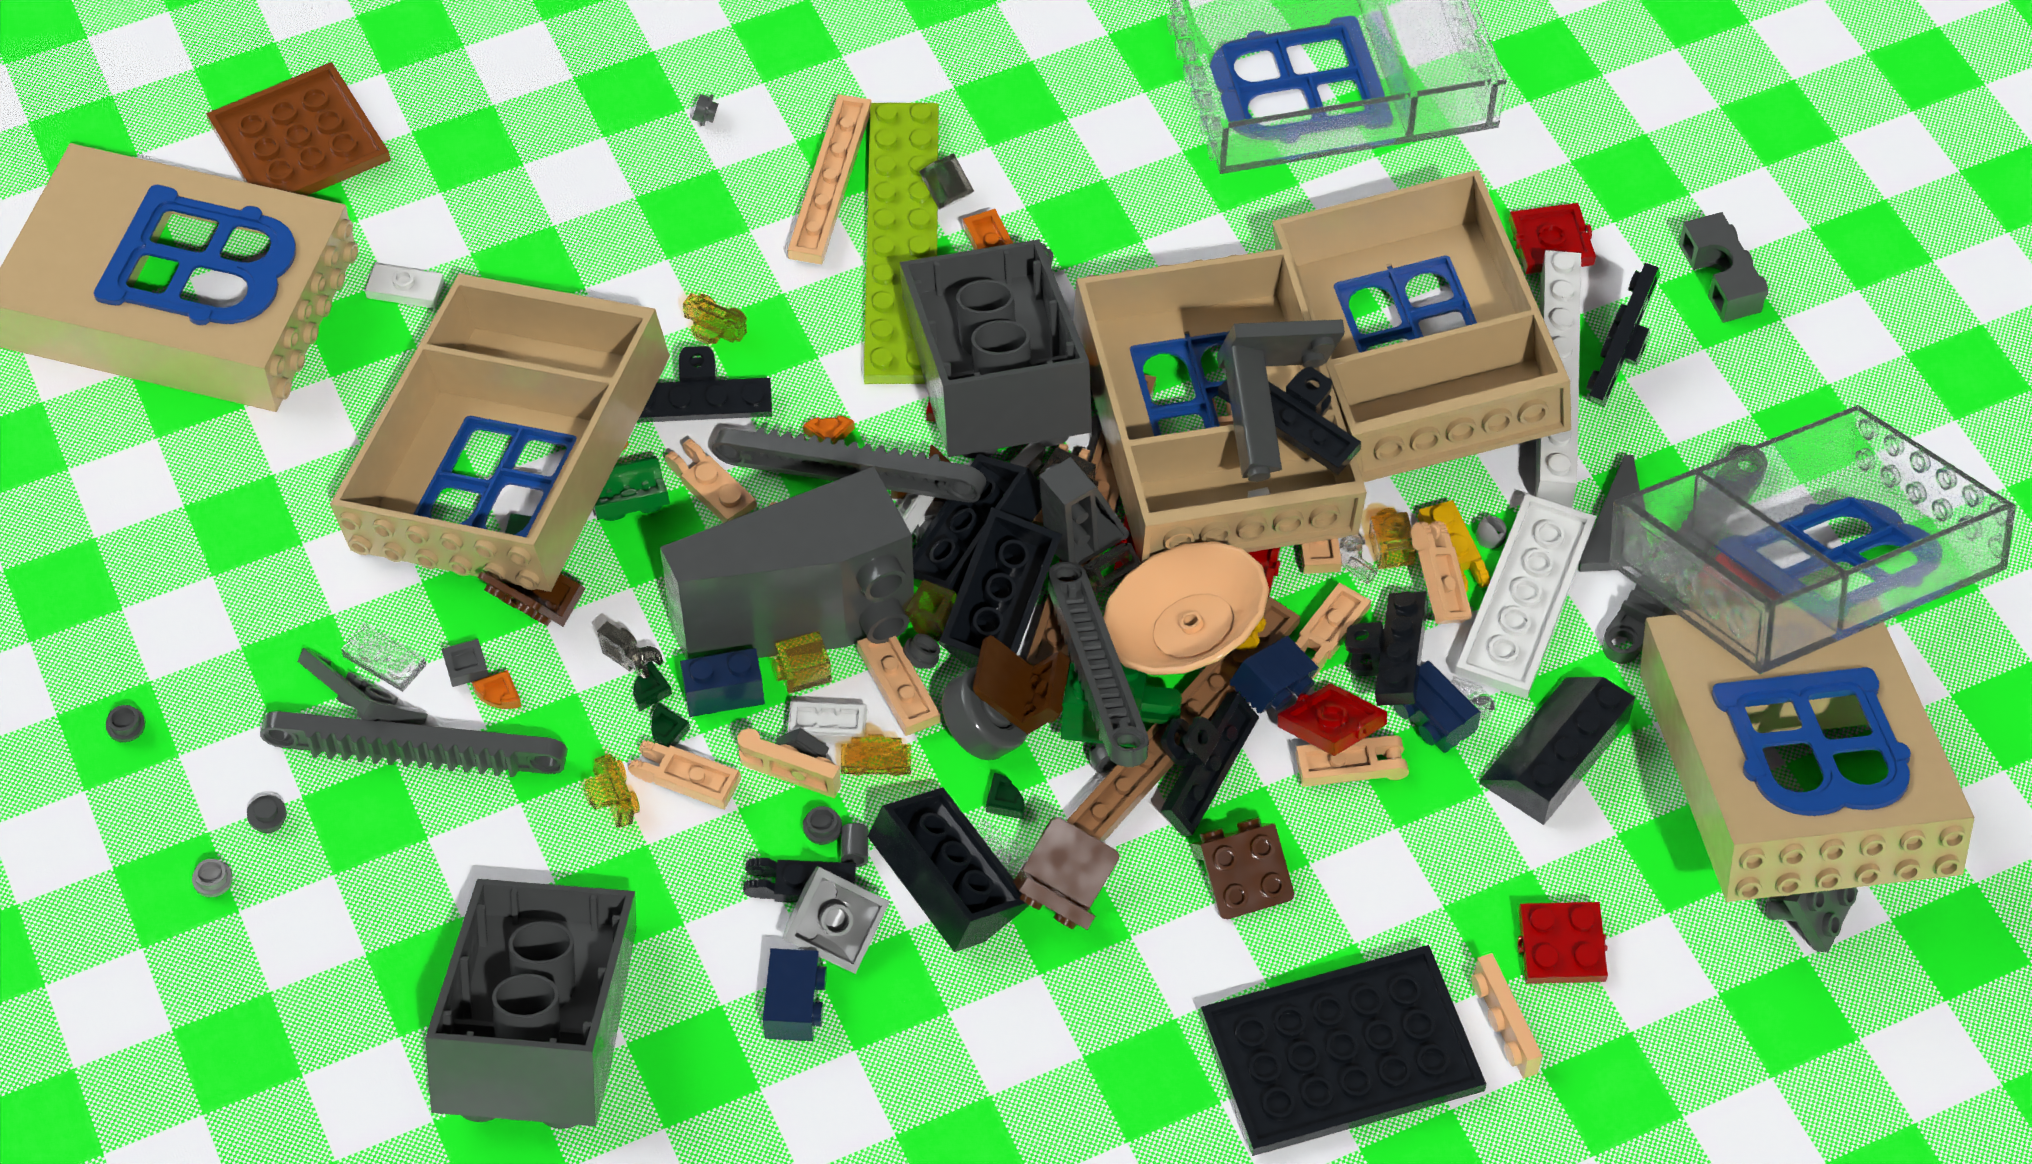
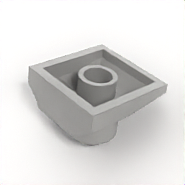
M817 866L805 884L789 917L782 939L804 950L819 951V957L856 974L890 901Z

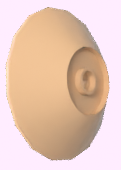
M1216 541L1187 543L1151 556L1126 574L1108 598L1103 618L1120 663L1126 668L1153 676L1185 674L1218 662L1244 643L1264 616L1270 589L1263 566L1244 549Z

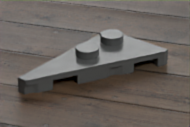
M1624 455L1581 557L1579 572L1649 569L1653 558L1633 455Z
M303 648L297 662L338 694L336 699L339 702L354 707L357 710L356 716L359 718L374 721L381 719L404 724H425L428 717L426 712L420 709L397 706V696L380 689L377 685L353 672H348L346 678H344L330 666L331 660L310 649Z

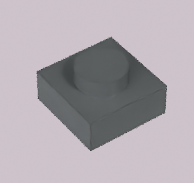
M479 639L441 649L452 687L489 677Z

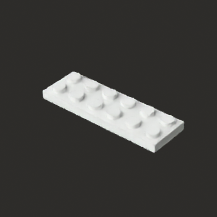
M1525 494L1456 665L1455 675L1526 699L1528 698L1597 516Z

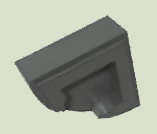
M801 728L777 737L775 742L777 745H790L800 753L814 758H826L829 750L828 746Z

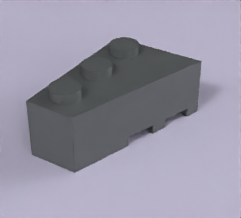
M1071 457L1059 464L1049 466L1039 475L1043 525L1047 529L1062 534L1055 552L1062 562H1073L1081 565L1131 536V533L1123 525L1098 488Z

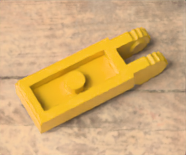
M1451 500L1419 509V522H1425L1429 525L1432 522L1441 521L1446 525L1452 546L1456 550L1466 592H1468L1469 586L1464 570L1470 569L1480 588L1489 586V572L1454 501Z

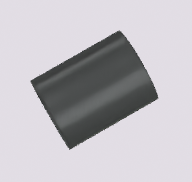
M849 823L841 828V862L856 863V867H861L868 863L867 836L869 829L867 826L860 823Z

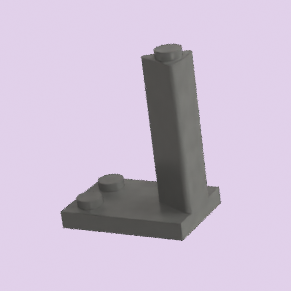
M1343 319L1233 324L1217 353L1218 368H1225L1242 478H1248L1251 482H1260L1269 479L1271 472L1282 470L1266 366L1303 365L1304 368H1317L1326 364L1345 334Z

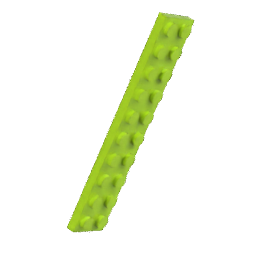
M872 103L870 108L864 384H925L902 297L900 262L937 256L939 103Z

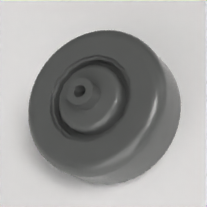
M974 666L956 676L947 684L942 697L943 715L953 738L966 752L982 760H996L1020 747L1026 740L1027 734L1009 722L1007 718L982 701L974 693L973 685L977 666Z

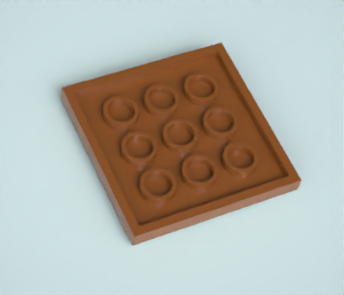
M332 62L206 113L208 123L243 181L308 196L391 161L388 149Z

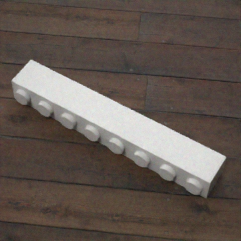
M1545 250L1540 276V312L1570 379L1571 430L1536 439L1535 496L1572 508L1577 487L1581 253Z

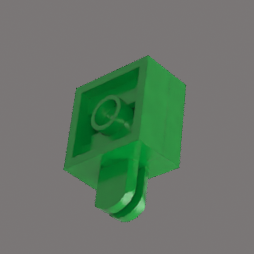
M1071 662L1063 699L1060 739L1103 743L1099 739V731H1096L1095 721L1092 720V711L1089 712L1088 702L1085 701V692H1082L1081 682L1079 683L1078 673H1075L1074 663ZM1121 664L1143 722L1169 725L1173 718L1181 717L1182 694L1179 690L1146 685V673L1126 668ZM1131 744L1120 745L1124 747L1137 748V746Z

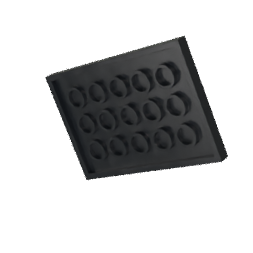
M1429 945L1205 1005L1200 1009V1016L1252 1156L1484 1092L1486 1088V1081Z

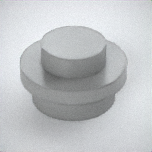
M206 859L200 862L192 875L194 889L204 897H217L224 894L230 888L233 881V875L229 866L218 859Z

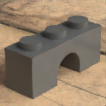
M1723 212L1684 222L1678 245L1692 270L1713 267L1722 271L1713 274L1708 298L1722 323L1761 313L1765 298L1768 295V285L1765 278L1759 276L1753 266L1750 252L1744 250L1738 240V234L1734 225L1729 224Z

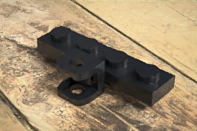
M1645 262L1642 271L1636 270L1631 278L1628 291L1632 292L1627 305L1623 303L1620 305L1600 354V357L1605 358L1600 371L1593 370L1586 390L1591 391L1589 396L1594 404L1602 407L1606 406L1624 360H1628L1631 364L1637 366L1642 358L1650 338V329L1641 326L1640 322L1660 277L1659 267Z
M684 347L679 355L680 382L656 383L637 423L772 417L771 378L717 380L715 356L711 347Z
M1306 367L1298 372L1288 383L1286 392L1268 381L1277 435L1339 475L1361 450V441L1323 417L1331 405V396L1329 394L1332 389V380L1313 367ZM1226 379L1218 388V397L1230 404ZM1313 380L1318 382L1319 387L1317 388L1311 382L1308 381Z
M1426 591L1389 593L1384 629L1382 622L1358 623L1347 628L1345 646L1346 650L1352 653L1351 673L1356 676H1377L1375 688L1377 706L1415 704L1428 610ZM1361 635H1366V636H1368V637H1367L1366 639H1364V640H1356V638H1357L1358 636H1361ZM1364 659L1372 660V662L1368 664L1360 663Z
M1228 692L1211 722L1205 717H1195L1190 725L1182 718H1173L1161 737V744L1167 755L1177 766H1185L1160 809L1161 813L1181 836L1194 834L1259 719L1257 713L1241 697L1239 692ZM1176 732L1180 735L1179 745L1174 740Z

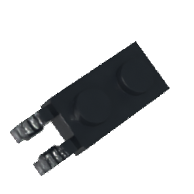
M752 858L746 861V873L757 877L776 878L775 883L766 879H750L744 882L743 892L744 895L751 898L775 899V902L797 903L805 884L817 866L855 884L856 863L777 860L776 862L770 858Z

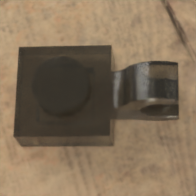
M607 621L597 630L602 653L629 672L634 669L638 676L647 679L650 674L648 667L644 664L645 662L653 661L659 666L663 664L661 652L657 648L651 646L636 647L637 641L627 629H618Z

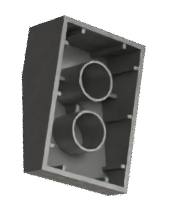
M1040 239L900 262L902 297L932 411L948 457L962 455L975 459L978 454L989 457L996 453L999 448L1040 442L1045 447L1057 446L1067 441L1070 436L1092 433L1089 360Z
M874 466L660 547L672 633L686 660L756 648L758 658L843 648L856 644L857 641L868 638L872 643L880 644L888 642L889 638L893 636L898 637L906 630L910 622L915 621L912 534Z
M477 879L425 1037L431 1113L461 1115L463 1118L474 1122H486L498 1118L543 1122L549 1127L558 1129L571 1128L576 1125L596 1127L611 1069L637 928L635 891Z

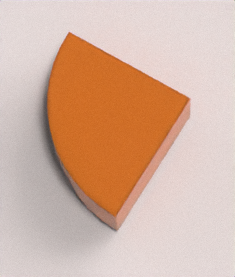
M838 415L837 418H813L803 425V431L809 437L815 435L818 437L819 442L828 437L831 438L833 444H836L840 439L844 440L855 429V423L852 419Z
M508 670L472 682L475 694L487 705L499 709L522 707Z

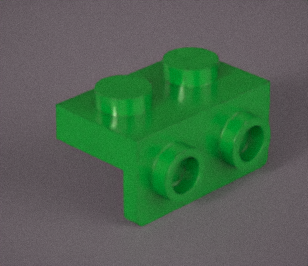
M652 456L615 464L594 506L597 520L615 521L625 517L627 513L636 511L651 513L660 510L664 505L670 504L658 457Z

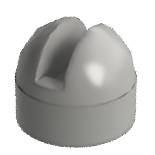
M1487 516L1482 519L1476 531L1478 543L1488 549L1502 546L1507 533L1505 523L1496 516Z

